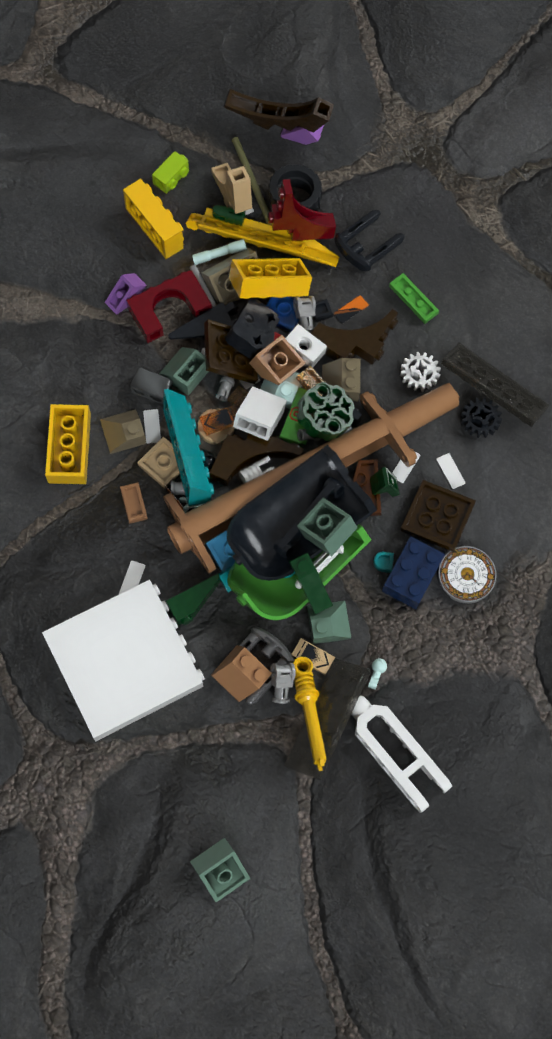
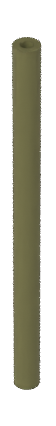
M234 137L232 142L242 166L245 167L250 177L254 195L266 223L271 225V223H268L269 210L239 138Z

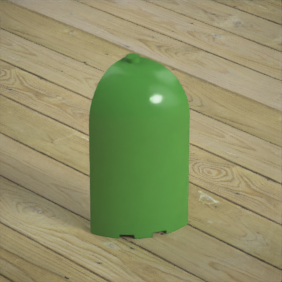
M358 524V528L343 543V554L339 553L319 573L324 586L371 541V538L361 525ZM322 551L313 559H311L312 562H314L324 551ZM236 561L229 571L227 582L231 590L237 595L236 600L242 606L247 605L255 613L266 619L281 620L296 614L309 602L302 588L297 589L295 587L297 580L295 574L290 578L270 581L261 580L251 575L243 564L239 566Z

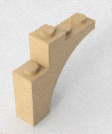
M228 163L212 167V175L224 197L226 207H232L235 214L252 209L251 180L245 167L242 166L231 170Z

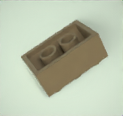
M249 248L201 272L209 291L218 304L224 303L226 306L230 302L241 299L229 280L232 259H258L256 252Z

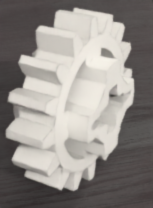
M419 352L416 353L415 357L410 354L409 359L405 358L404 364L400 368L402 370L400 376L404 377L402 382H408V388L414 386V391L420 388L424 392L425 387L430 390L432 385L437 384V380L440 377L439 372L441 368L436 367L438 361L433 362L432 355L429 358L426 357V352L423 356H420Z

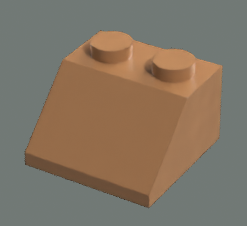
M283 335L279 336L250 361V365L260 377L277 385H280L306 364Z
M236 645L211 676L240 702L260 689L272 673L245 647Z

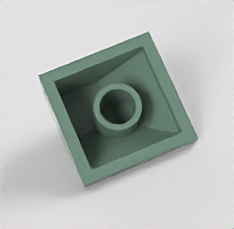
M345 601L332 602L333 606L316 615L311 605L307 606L312 644L351 639Z

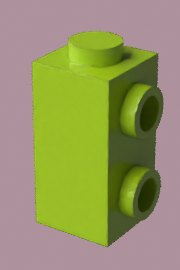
M174 151L152 174L153 185L166 194L173 190L178 181L186 177L189 172L188 159Z

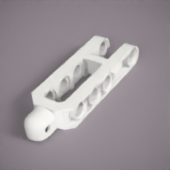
M354 695L350 698L348 710L356 719L355 736L410 803L422 813L429 807V804L408 779L412 774L421 768L429 779H433L443 790V793H446L452 787V784L387 706L371 705L362 695ZM375 716L381 717L390 727L389 731L391 733L394 732L403 743L404 749L407 748L416 760L403 771L367 729V723Z

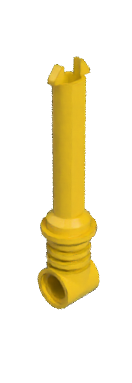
M301 656L295 659L293 663L296 670L294 679L296 688L295 700L303 706L313 762L317 765L318 771H323L322 766H325L324 763H326L327 759L315 704L320 695L314 683L313 663L309 658Z

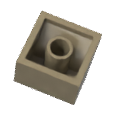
M340 358L322 365V382L333 386H340L352 401L358 402L360 396L361 359Z

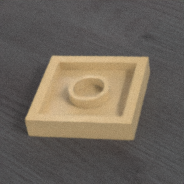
M164 437L137 462L138 466L164 489V484L168 487L171 484V480H175L180 475L172 444Z

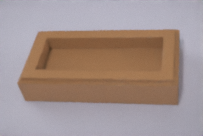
M139 482L121 486L120 489L129 524L147 520L148 517Z

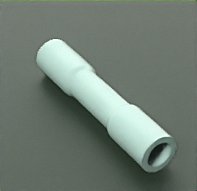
M244 239L216 249L193 254L192 257L195 265L217 257L246 250L247 247Z

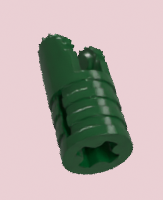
M215 205L213 207V217L243 226L246 211L235 214L230 206Z

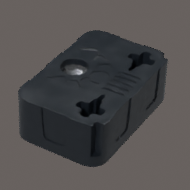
M251 298L225 336V341L247 358L253 359L265 347L280 318H278L276 312L269 309L256 298Z

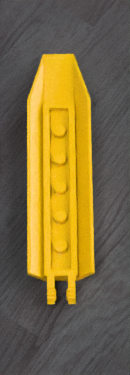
M206 208L205 215L191 213L186 221V226L194 231L200 229L206 233L221 235L224 238L244 239L245 243L254 244L257 247H265L333 267L337 266L340 258L316 240L292 241L291 234H288L287 230L273 231L272 225L247 218H244L243 226L226 223L213 217V209Z

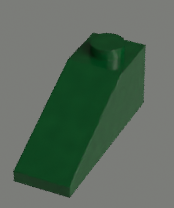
M304 553L289 561L315 615L333 606L309 554Z
M219 574L166 601L169 611L178 626L181 624L187 625L193 621V618L198 614L220 583Z

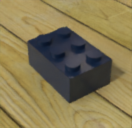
M410 536L384 584L382 592L417 609L445 554Z

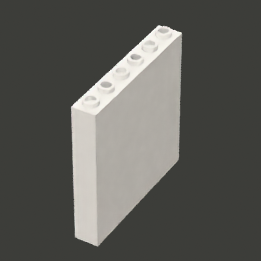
M150 580L42 632L95 742L203 687L202 681L205 678L200 669L196 670L193 664L196 662L191 652L187 653L184 647L187 643L183 635H178L176 631L178 626L174 618H169L167 614L169 608L166 602L160 601L158 595L161 593L157 585H152Z

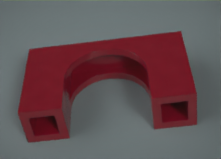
M192 270L181 272L177 277L164 280L160 285L149 287L145 292L135 294L126 300L128 310L147 343L164 336L163 327L154 313L155 306L161 300L169 297L183 300L194 318L212 308L210 300Z

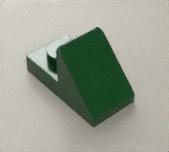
M386 467L381 468L370 477L373 495L388 492L392 497L400 495L397 477Z

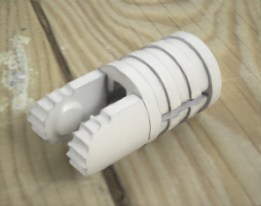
M269 456L255 462L243 471H239L242 482L246 483L274 469L275 467L273 466L262 472L259 467L268 463L270 460Z

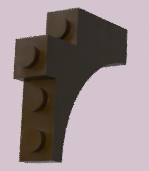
M392 309L377 323L353 330L336 329L319 322L311 334L327 346L325 355L334 361L340 358H355L358 355L373 365L376 360L379 361L384 355V342L389 335L387 334L389 330H394L398 324V312Z
M249 433L244 441L238 435L232 436L227 434L209 473L210 480L228 486L231 479L249 464L259 461L266 456H269V458L292 460L302 455L303 449L298 444L287 443L278 436H270L267 441Z

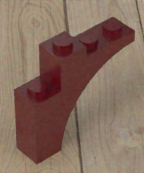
M290 179L283 180L282 187L278 190L280 200H277V204H272L271 212H268V223H271L272 230H287L288 234H291L292 241L333 239L336 230L333 213L318 212L301 205L293 196Z

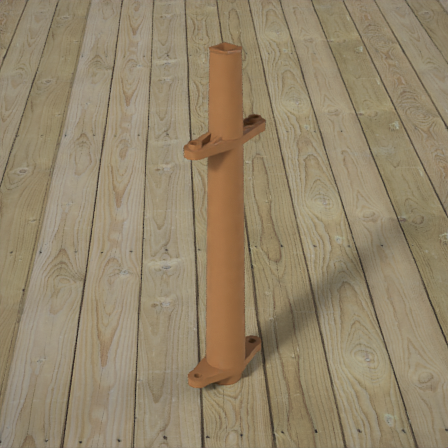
M446 383L386 412L377 403L373 393L364 392L360 395V401L371 417V421L184 513L171 493L163 496L175 520V523L167 526L168 534L180 554L191 550L208 573L215 571L216 567L204 546L205 542L227 530L231 520L241 508L326 445L337 453L345 467L388 444L407 467L414 465L417 455L413 449L408 447L403 437L458 407V393L450 383Z

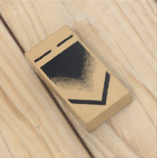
M302 638L291 654L295 659L301 656L309 658L313 663V669L323 675L327 674L335 659L334 656Z

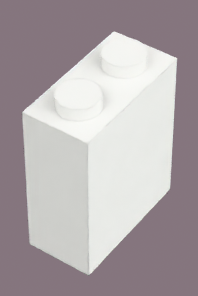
M252 386L236 413L233 427L268 441L284 413L287 400Z

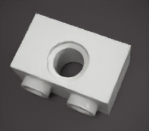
M299 324L285 338L306 362L304 366H308L311 369L323 357L327 349L324 343ZM300 346H306L308 349L302 350Z

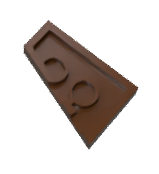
M378 459L359 460L353 482L356 481L371 498L377 509L370 516L381 515L380 494H372L370 477L378 471Z

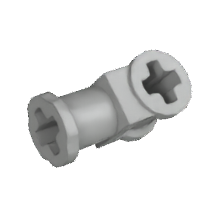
M309 296V298L294 297L293 308L296 313V319H300V326L310 333L315 328L313 327L312 319L316 315L314 296Z
M273 663L270 668L272 673L271 685L275 687L272 702L286 704L290 702L288 692L289 687H293V680L296 674L295 666L293 663H288L287 665Z

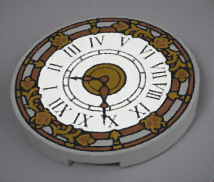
M462 546L457 547L455 552L449 551L444 556L438 568V580L440 586L451 599L460 603H476L489 595L494 588L496 569L493 561L485 552L475 547Z

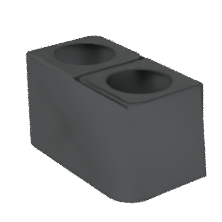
M137 368L130 385L131 392L163 404L164 389L172 390L173 381L143 368Z

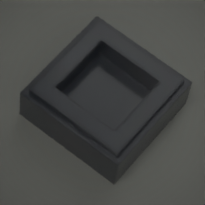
M327 299L316 302L315 322L333 317Z

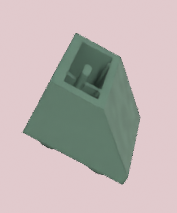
M181 347L159 375L172 380L176 388L189 396L209 371H206L205 355L196 349Z

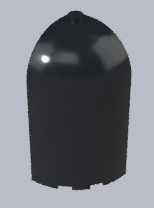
M326 445L241 508L229 524L227 542L235 553L232 556L239 566L243 564L251 575L261 580H278L294 573L289 561L304 553H308L310 558L313 559L323 551L304 536L295 545V551L289 558L280 556L273 549V546L280 537H284L321 493L327 479L330 477L336 478L345 486L342 495L334 498L331 503L349 514L356 526L376 512L377 509L371 498L356 481L353 482L349 477V471L343 465L337 453Z

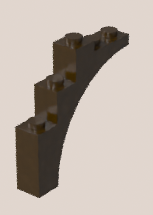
M230 89L223 107L253 120V124L267 130L273 125L280 126L288 131L300 126L314 133L329 121L334 104L319 97L309 102L296 104L270 102Z

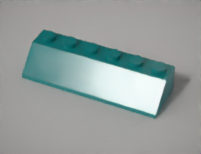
M164 389L163 412L187 504L192 506L206 503L211 500L214 488L213 484L208 481L210 477L209 469L203 463L205 455L204 451H200L199 445H201L199 434H195L196 422L194 418L191 419L190 402L187 403L184 395Z

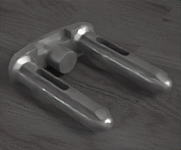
M259 627L251 628V633L239 645L245 647L248 643H251L246 648L250 652L262 640L267 645L261 652L270 659L277 652L281 657L277 662L278 665L294 663V659L286 646L271 633ZM271 680L249 695L246 703L248 705L257 703L272 686Z

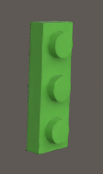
M404 273L390 282L389 287L424 324L439 313V310Z

